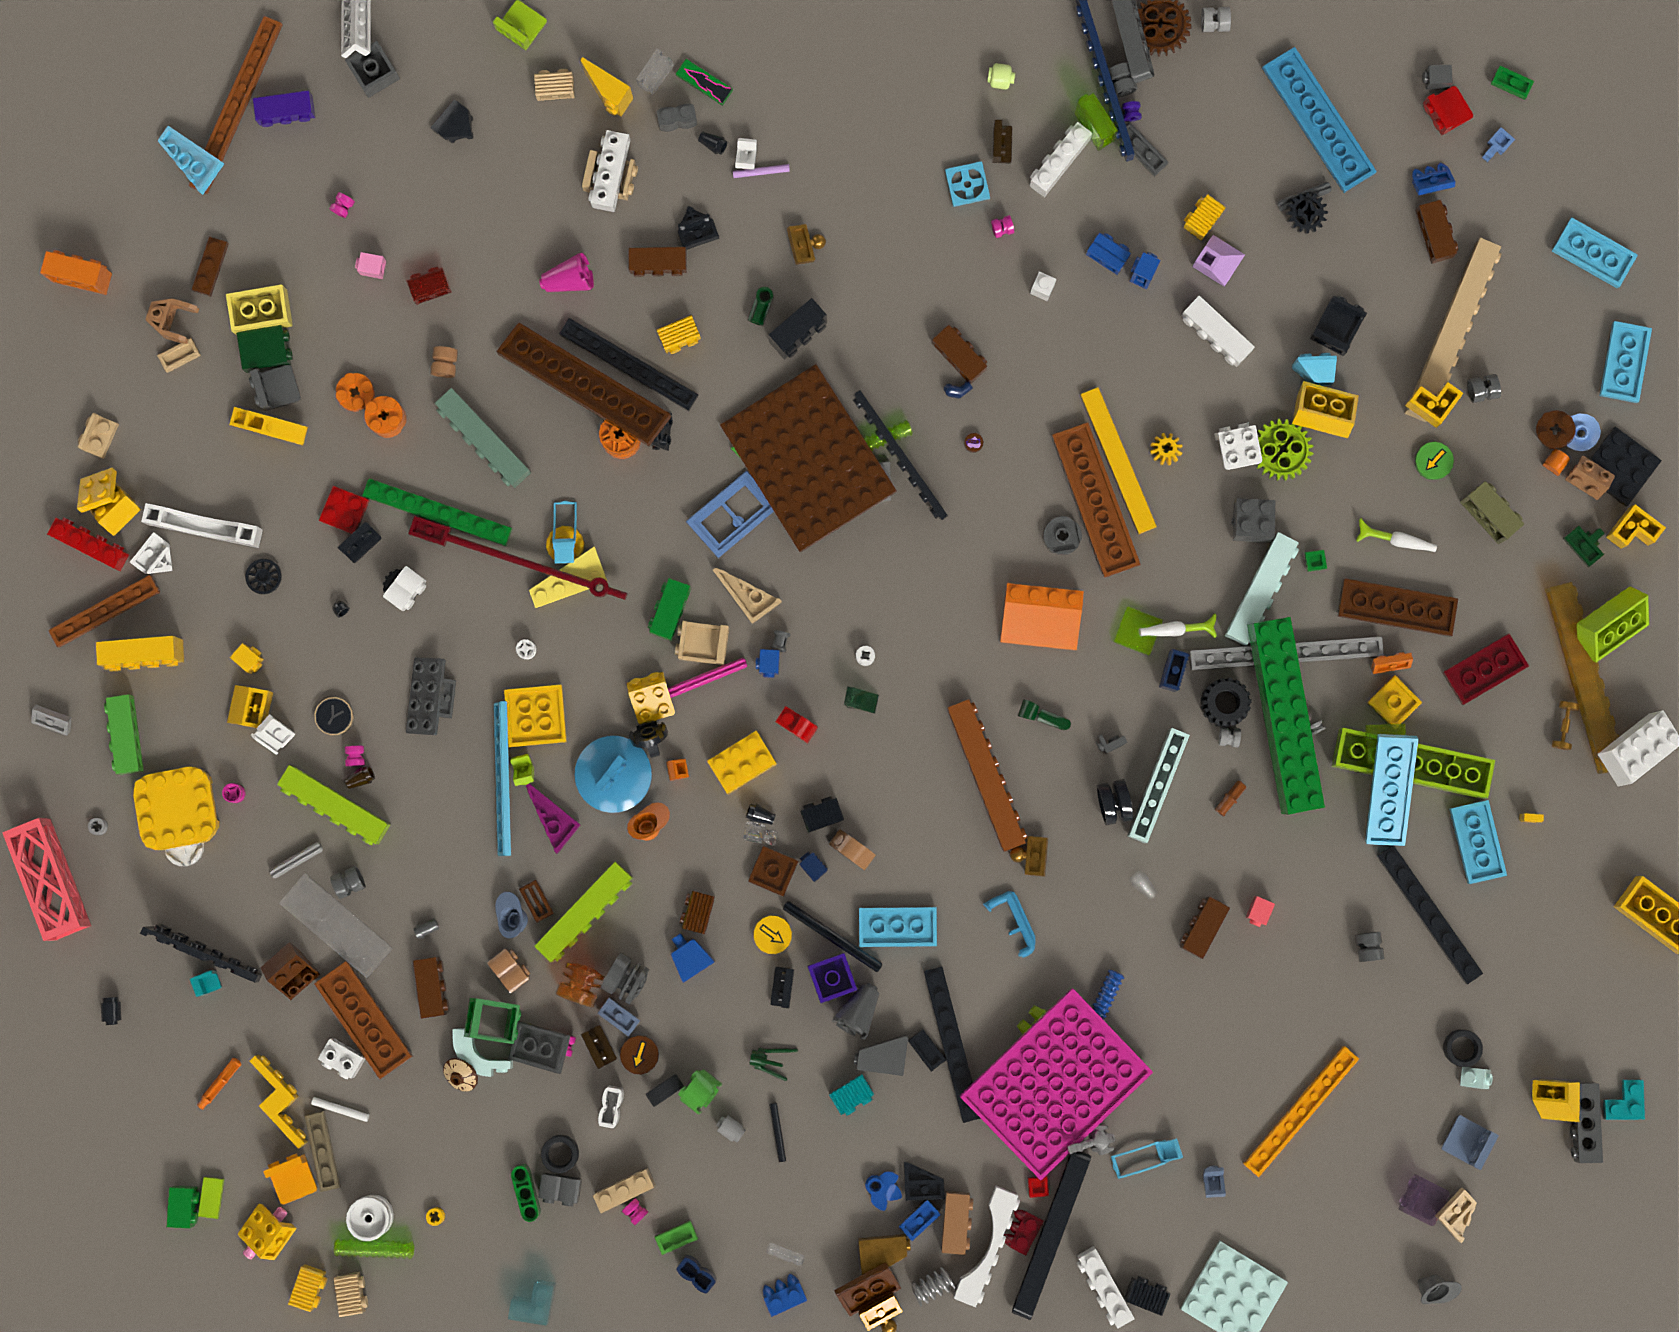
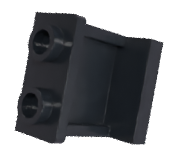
M1333 296L1310 339L1344 356L1350 348V344L1367 312L1359 305L1348 303L1347 299L1342 296Z

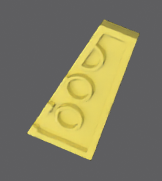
M595 546L574 559V563H569L559 569L560 571L590 581L598 577L607 581ZM549 576L529 589L535 608L589 588Z

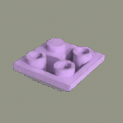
M1213 235L1198 256L1193 267L1225 287L1245 254Z

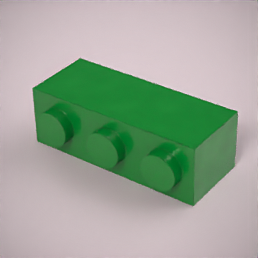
M670 578L667 582L664 581L661 588L662 598L657 600L654 610L657 612L654 618L651 617L647 627L650 629V634L669 641L673 640L691 591L690 585Z

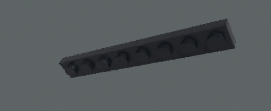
M861 390L853 394L855 397L853 402L858 409L862 408L864 410L866 421L869 425L874 424L877 429L874 432L880 440L884 439L888 444L886 449L889 454L897 457L899 460L897 465L902 472L906 470L910 477L907 479L913 488L918 487L921 492L918 495L924 503L928 502L932 507L929 510L935 519L938 517L940 520L948 516Z
M1392 845L1377 855L1381 864L1464 983L1468 985L1481 976L1483 972L1395 846Z
M943 967L926 970L924 975L962 1121L966 1123L981 1119L960 1098V1095L973 1082Z

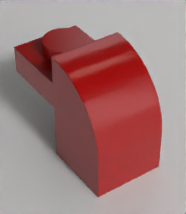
M787 706L784 707L775 721L807 744L818 729L815 724Z

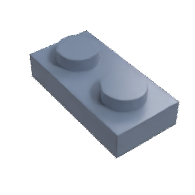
M610 997L597 1013L628 1037L641 1021Z

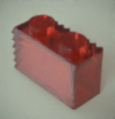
M433 267L426 274L416 273L411 275L409 280H406L416 305L452 293L443 268Z

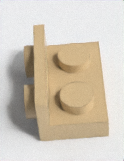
M92 413L86 421L84 434H81L78 439V448L104 459L119 424Z

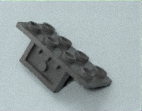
M414 658L406 733L436 736L439 717L452 719L456 680L444 678L445 659Z

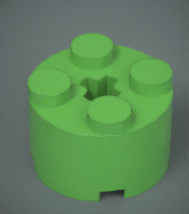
M704 1069L696 1070L690 1077L692 1082L689 1086H684L678 1093L681 1097L680 1101L698 1115L702 1113L700 1108L703 1106L706 1108L719 1090L716 1087L722 1086L719 1080Z

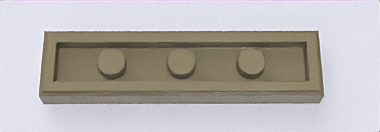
M325 1111L304 1115L320 1192L340 1188L341 1185Z

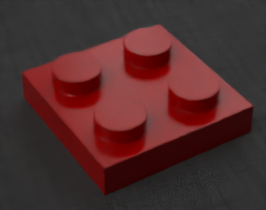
M333 486L319 521L352 534L359 528L370 500Z

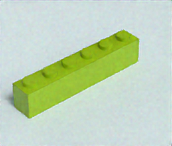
M292 765L287 767L277 784L281 787L280 791L288 796H291V794L298 797L297 801L305 806L310 804L314 807V812L321 816L324 814L331 817L329 821L338 826L343 824L347 827V832L354 836L358 833L363 837L362 841L371 846L373 843L379 845L390 827L389 823Z
M614 862L534 947L550 962H558L565 955L563 951L568 946L572 948L578 942L577 936L581 932L585 934L592 927L590 923L595 918L598 920L606 912L604 908L608 904L612 906L618 900V893L621 890L625 892L633 884L631 882L633 877L617 862Z

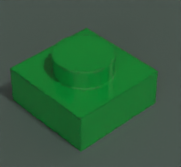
M1324 550L1304 553L1307 572L1327 569Z

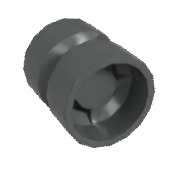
M1121 63L1108 69L1117 97H1124L1138 90L1137 84L1131 77L1128 63Z
M1496 374L1486 375L1483 379L1480 377L1468 379L1467 390L1472 403L1482 402L1485 398L1492 400L1501 397V386Z
M357 866L346 869L345 874L337 873L330 877L332 887L339 899L351 895V891L358 892L366 888L363 876Z
M1381 932L1355 935L1356 944L1360 947V950H1358L1359 962L1385 959L1383 948L1380 947L1382 943Z

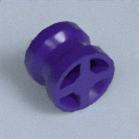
M1130 101L1122 104L1124 121L1132 122L1142 118V114L1139 112L1140 102Z

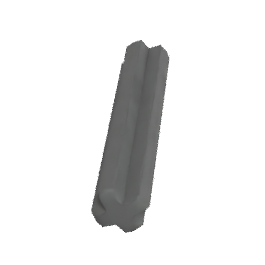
M1326 182L1300 193L1303 197L1305 192H1309L1310 196L1316 193L1317 198L1330 193L1332 189L1329 182ZM1297 194L1279 200L1277 203L1279 210L1289 209L1287 205L1293 204L1291 199L1297 198Z

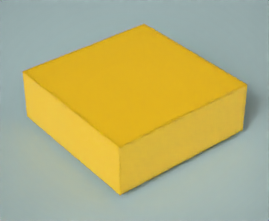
M1523 813L1519 815V821L1541 823L1544 821V815Z

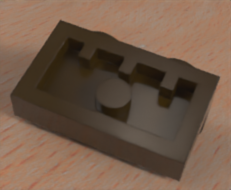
M995 120L993 127V163L1010 164L1012 161V126H1003L1002 120Z
M601 1025L581 1034L597 1069L617 1060Z

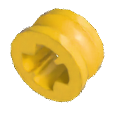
M438 1207L430 1209L426 1214V1221L432 1226L441 1224L445 1219L444 1211ZM438 1212V1217L440 1218V1220L438 1221L437 1219L434 1222L432 1220L433 1216H431V1213L434 1214Z

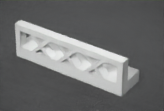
M342 0L341 56L347 58L354 51L364 56L370 53L371 0Z

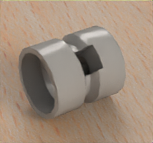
M1214 7L1202 8V32H1214L1215 29L1218 32L1230 31V7H1218L1217 10Z

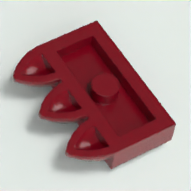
M1016 1210L1014 1215L1020 1223L1012 1222L1010 1230L1014 1235L1004 1234L1003 1236L1006 1237L1004 1243L1026 1256L1044 1220L1025 1210Z

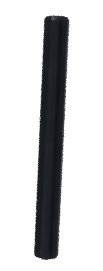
M787 901L783 906L784 911L875 972H879L881 969V962L791 902Z

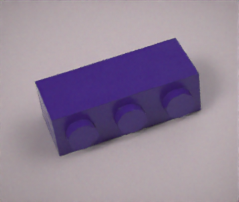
M310 91L253 98L255 120L262 127H271L276 123L286 125L297 120L307 122L315 118L313 96Z

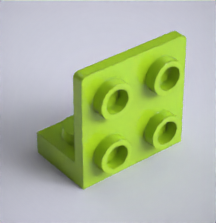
M520 0L514 2L503 19L496 17L493 21V25L498 32L525 51L547 23L546 18Z

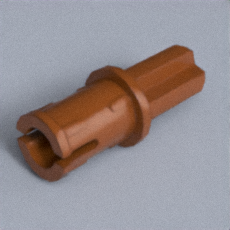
M1237 781L1230 791L1224 794L1225 797L1215 808V811L1224 817L1233 804H1237L1236 800L1244 792L1246 785L1241 781Z

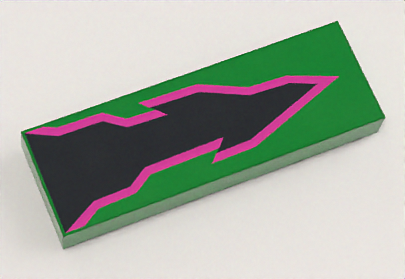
M685 59L676 72L677 77L722 106L733 92L731 87L688 59Z

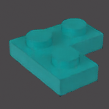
M1622 1080L1623 1099L1603 1100L1605 1120H1645L1644 1080Z

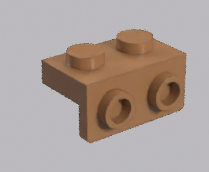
M1582 456L1565 480L1598 500L1609 489L1615 475Z

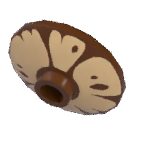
M451 1058L444 1064L443 1073L445 1079L455 1089L469 1092L478 1084V1076L475 1069L465 1060Z

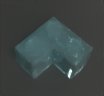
M536 1280L531 1299L514 1296L511 1299L508 1319L547 1326L550 1321L556 1283Z

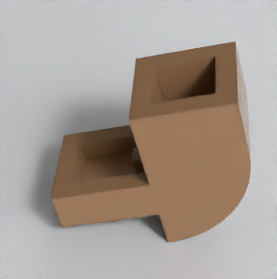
M839 829L829 843L831 847L863 870L868 867L876 856L872 851L841 829Z

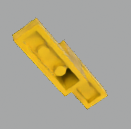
M264 1055L254 1056L250 1063L276 1089L259 1107L298 1149L303 1147L308 1142L305 1138L306 1134L300 1128L296 1129L292 1125L293 1120L287 1114H282L299 1097L296 1094L297 1090L290 1083L286 1084L283 1080L284 1076L277 1069L275 1071L270 1066L271 1062Z

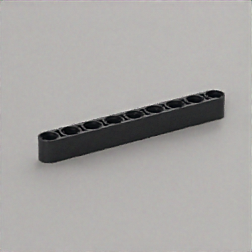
M1078 1151L1069 1155L1014 1302L1012 1313L1031 1320L1090 1164L1091 1155Z

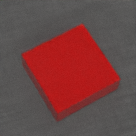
M1047 1176L1042 1180L1038 1177H1027L1029 1198L1049 1196Z

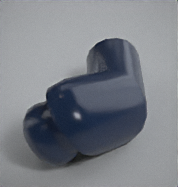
M968 381L960 387L950 383L944 386L946 395L957 399L962 398L973 389Z

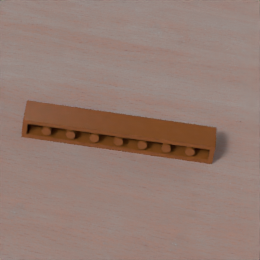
M968 699L948 707V713L1003 852L1025 844V839H1027L1024 828L1020 829L1017 822L1020 821L1017 810L1013 811L1010 803H1013L1010 792L1006 793L1003 785H1006L1003 774H998L996 767H999L996 757L991 756L989 749H992L989 739H985L982 732L985 729L982 721H978L975 714L978 711L975 703H970Z

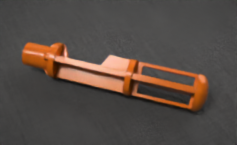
M237 1058L231 1059L202 1095V1099L197 1104L200 1109L203 1110L207 1104H210L225 1084L228 1083L229 1079L242 1065L240 1060Z

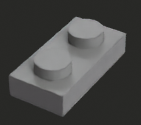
M39 705L33 707L31 723L66 736L70 733L72 717Z

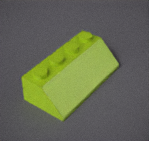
M1629 586L1577 623V639L1594 662L1597 663L1649 625L1648 595Z

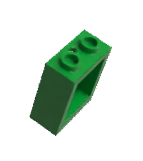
M470 998L463 1037L514 1044V1040L518 1036L517 1022L521 1017L520 1005ZM483 1005L508 1009L504 1038L478 1034Z

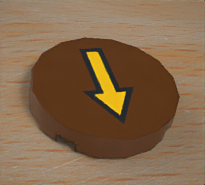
M638 1035L631 1037L621 1048L620 1058L622 1065L633 1074L642 1075L650 1072L655 1068L659 1059L657 1045L647 1036Z

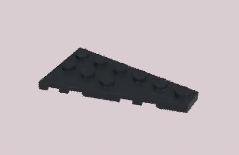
M166 925L146 926L140 932L143 936L154 935L156 936V941L167 945L173 944V948L202 961L212 960L214 966L223 969L229 968L231 973L254 983L259 982L262 977L261 974L257 973V968L250 965L244 967L240 965V960L230 957V959L223 957V952L216 949L212 951L206 949V944L199 941L188 940L189 936L183 933L171 932L172 928Z

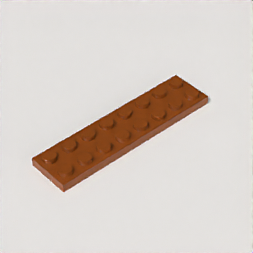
M1087 422L1053 434L1052 438L1103 577L1106 578L1140 566V561L1089 423Z

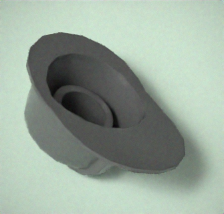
M1437 1274L1418 1280L1422 1304L1449 1302L1456 1298L1462 1290L1461 1284L1458 1282H1446Z

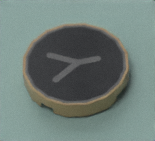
M337 697L323 700L317 706L314 714L317 727L323 733L332 736L345 733L351 727L354 719L350 704Z

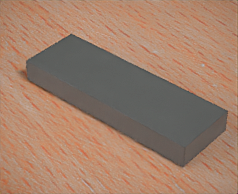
M1129 122L1126 127L1135 153L1134 156L1155 177L1169 162Z

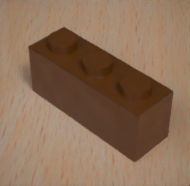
M1441 200L1419 205L1415 211L1431 264L1454 258L1458 251V244L1452 237L1453 228L1447 220L1445 204H1442Z
M686 247L629 248V272L634 274L635 277H644L645 274L661 277L664 276V273H671L672 276H682L683 273H687Z
M948 325L932 339V345L966 381L972 384L987 370V361L981 354L977 355L973 351L974 347L969 341L965 342L960 337L962 334L956 327L952 328Z
M1210 896L1201 900L1198 909H1200L1198 915H1194L1189 923V926H1191L1189 932H1185L1180 939V943H1182L1180 948L1200 959L1205 957L1230 910V907Z
M439 957L414 960L413 966L421 1019L447 1015L449 1002L444 997L446 982L445 979L442 980L441 972H444L443 961L439 960Z

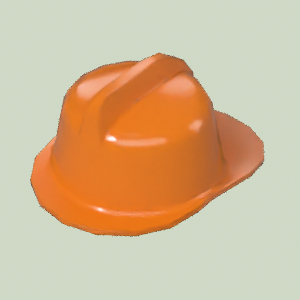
M657 802L648 805L629 820L627 824L629 835L644 841L654 839L660 832V829L667 824L670 818V811L663 803Z

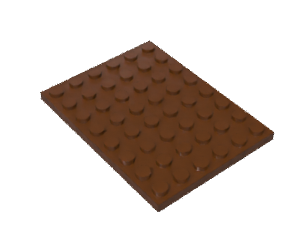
M817 364L720 424L800 553L897 492Z

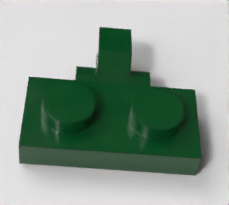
M1577 526L1563 538L1587 567L1593 565L1604 555L1597 547L1600 544L1597 540L1605 534L1601 528L1591 534L1589 531L1585 533L1580 526Z

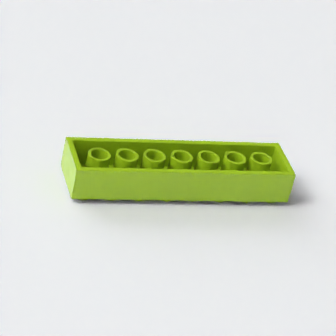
M1340 728L1331 767L1373 775L1378 735ZM1418 744L1413 784L1485 799L1489 796L1495 760Z

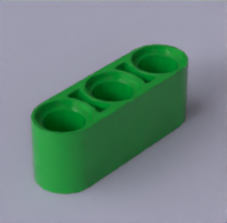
M520 1164L512 1170L511 1178L521 1216L525 1221L533 1222L539 1217L541 1208L531 1170L527 1165ZM517 1169L525 1171L526 1176L524 1179L517 1177ZM523 1188L530 1190L531 1195L529 1198L522 1196L521 1190ZM528 1207L535 1209L536 1214L534 1217L527 1215L526 1209Z

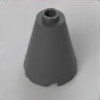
M867 983V985L862 984L834 1016L832 1022H837L836 1026L850 1035L855 1036L857 1033L861 1035L860 1039L866 1040L879 997L878 988L870 983Z

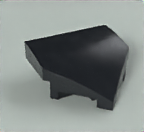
M454 99L431 126V129L451 143H455L456 140L463 138L473 139V117L466 107Z
M688 206L686 214L681 223L678 224L677 232L682 246L688 250L720 239L715 223L710 218V215H705Z

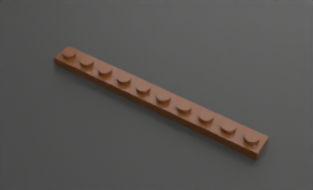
M266 16L261 21L205 147V151L221 162L225 157L283 26L281 22ZM213 181L205 191V194L208 195L209 190L213 184ZM190 182L189 187L197 190L194 184Z

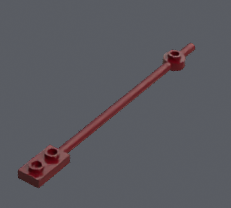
M414 516L408 532L411 536L444 547L448 541L587 587L598 598L604 597L607 594L623 600L627 598L628 593L609 587L608 582L603 578L598 577L590 581L451 535V528ZM602 585V591H597V586Z

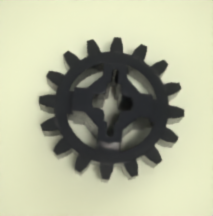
M1305 192L1304 197L1301 193L1297 194V198L1291 199L1293 204L1287 205L1290 208V211L1286 212V215H1290L1287 222H1293L1291 228L1298 227V233L1302 232L1303 229L1305 234H1308L1310 230L1316 232V227H1323L1320 222L1327 220L1323 217L1324 214L1328 213V211L1323 209L1327 204H1321L1323 198L1316 199V193L1310 196L1309 192ZM1302 201L1301 207L1296 209L1297 205ZM1304 211H1310V215L1304 214ZM1318 216L1317 220L1311 225L1312 220Z

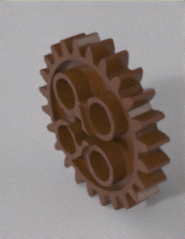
M1147 0L1145 5L1141 2L1142 9H1138L1150 55L1152 56L1156 51L1158 57H1160L1161 52L1168 56V50L1175 53L1174 47L1181 49L1180 42H1187L1184 36H1190L1188 30L1192 29V25L1189 23L1191 22V16H1187L1189 10H1184V3L1179 5V0L1174 2L1172 0ZM1152 13L1157 15L1154 19L1147 18ZM1169 14L1176 15V17L1171 20L1166 18ZM1148 32L1156 33L1153 37L1146 36ZM1168 32L1174 33V36L1171 38L1165 37Z

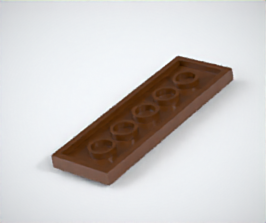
M1343 579L1337 617L1452 637L1459 598Z

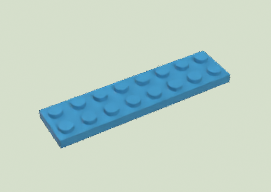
M1295 47L1263 66L1262 69L1343 193L1376 174V169Z

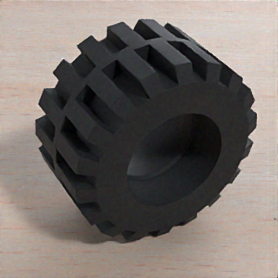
M1233 678L1216 680L1209 684L1202 693L1203 696L1200 700L1202 702L1201 710L1204 711V717H1207L1208 721L1214 723L1215 726L1229 727L1236 725L1247 717V713L1251 709L1252 699L1249 698L1250 692L1245 689L1246 686L1244 684H1240L1238 680H1232ZM1227 691L1235 697L1236 708L1232 713L1224 714L1217 709L1215 699L1220 692Z

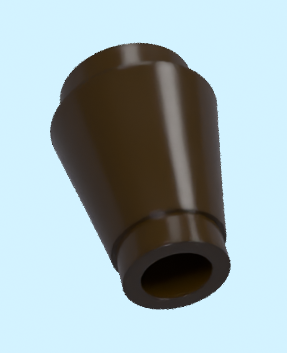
M362 766L345 779V784L349 789L370 784L375 779L374 772L370 766Z

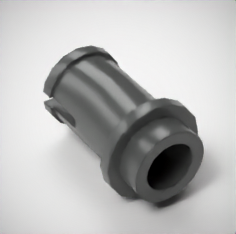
M433 918L424 924H417L413 930L418 939H423L425 935L439 930V925L436 919Z

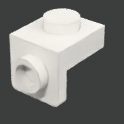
M738 138L735 168L754 170L757 140Z

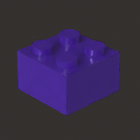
M845 953L808 965L820 1003L857 990Z

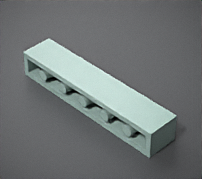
M1279 532L1275 534V538L1271 542L1224 635L1225 637L1243 646L1250 643L1247 624L1264 621L1265 616H1263L1265 609L1269 610L1273 603L1271 597L1274 592L1277 593L1282 585L1280 579L1282 575H1287L1291 567L1288 563L1291 558L1294 559L1299 551L1296 547L1299 542Z
M1174 728L1168 730L1127 837L1142 843H1148L1190 736L1189 734Z

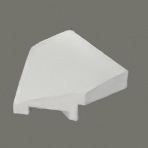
M153 532L130 563L145 574L172 571L170 544Z

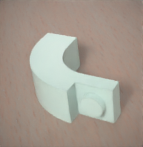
M465 1028L453 1029V1046L457 1057L472 1065L478 1075L491 1077L493 1076L494 1069L498 1073H506L508 1069L513 1068V1060H491L483 1057L475 1046V1038L463 1037Z

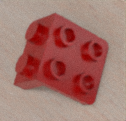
M1452 86L1436 96L1432 94L1423 102L1426 113L1431 117L1435 128L1440 132L1441 136L1473 118L1471 109L1456 86Z

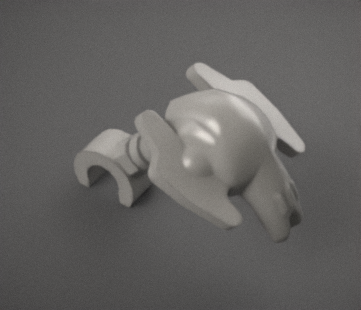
M1098 1125L1088 1135H1092L1091 1139L1067 1146L1069 1154L1081 1152L1083 1149L1094 1145L1095 1147L1092 1148L1093 1152H1098L1099 1155L1107 1154L1114 1150V1147H1109L1111 1142H1115V1136L1105 1131L1108 1126Z

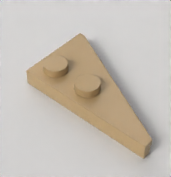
M713 569V572L752 624L782 603L780 599L723 570Z

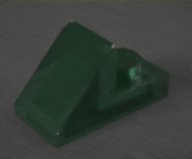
M847 686L844 706L875 714L879 695Z

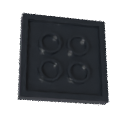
M1616 426L1610 431L1590 458L1591 461L1615 475L1606 492L1626 507L1662 461Z

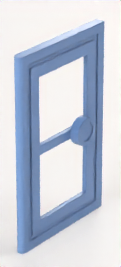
M745 471L691 516L686 523L715 556L720 558L774 511L753 477ZM744 486L763 505L746 522H744L742 517L736 516L725 504L729 498ZM722 506L733 518V526L737 529L719 544L701 522Z

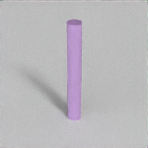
M789 164L754 168V170L733 171V177L741 178L790 172Z

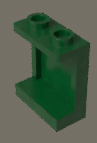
M282 325L236 333L241 366L244 372L250 373L254 369L282 364L291 365L290 360H293L291 348H288L290 335L289 331L285 330Z

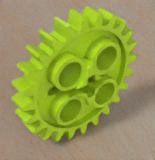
M1278 419L1276 425L1273 421H1270L1269 427L1264 424L1262 426L1264 431H1257V434L1260 436L1258 440L1262 456V462L1259 463L1257 469H1264L1262 475L1268 472L1269 479L1276 475V481L1281 476L1286 481L1288 475L1291 479H1294L1295 473L1300 476L1302 474L1301 469L1306 470L1308 468L1304 463H1311V460L1307 457L1314 454L1309 451L1314 445L1308 444L1312 438L1305 437L1308 431L1301 432L1302 426L1296 428L1295 424L1289 425L1288 419L1283 424ZM1276 433H1283L1285 436V440H1278L1276 438ZM1290 437H1293V440L1285 448L1284 452L1274 463H1271V460L1279 452L1280 448ZM1292 444H1296L1299 446V453H1295L1292 451ZM1270 447L1273 450V455H1266L1264 448ZM1285 459L1288 462V467H1282L1279 460Z

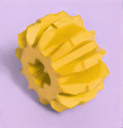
M1165 433L1161 434V438L1156 436L1154 438L1155 442H1152L1150 445L1154 448L1150 451V454H1156L1153 459L1154 461H1157L1159 458L1161 459L1160 465H1163L1166 460L1169 466L1171 465V460L1177 462V456L1182 455V452L1178 449H1181L1183 446L1182 444L1176 445L1179 438L1177 437L1172 440L1173 434L1171 433L1168 438ZM1165 445L1169 446L1168 450L1171 449L1168 453L1163 452L1164 449L1162 448Z

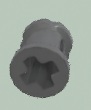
M774 630L775 636L770 649L786 653L787 640L791 634Z

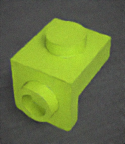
M529 754L512 757L510 762L513 767L515 786L534 782V766Z

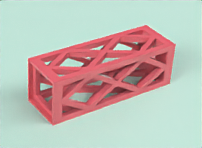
M37 818L2 832L43 941H56L90 927L91 923L51 819ZM26 837L31 840L28 853L25 848ZM35 844L44 850L41 867L32 861ZM48 859L52 865L51 874L46 872ZM44 885L48 887L46 901L42 893ZM53 891L62 897L59 914L50 908ZM66 905L70 913L68 921L64 919Z

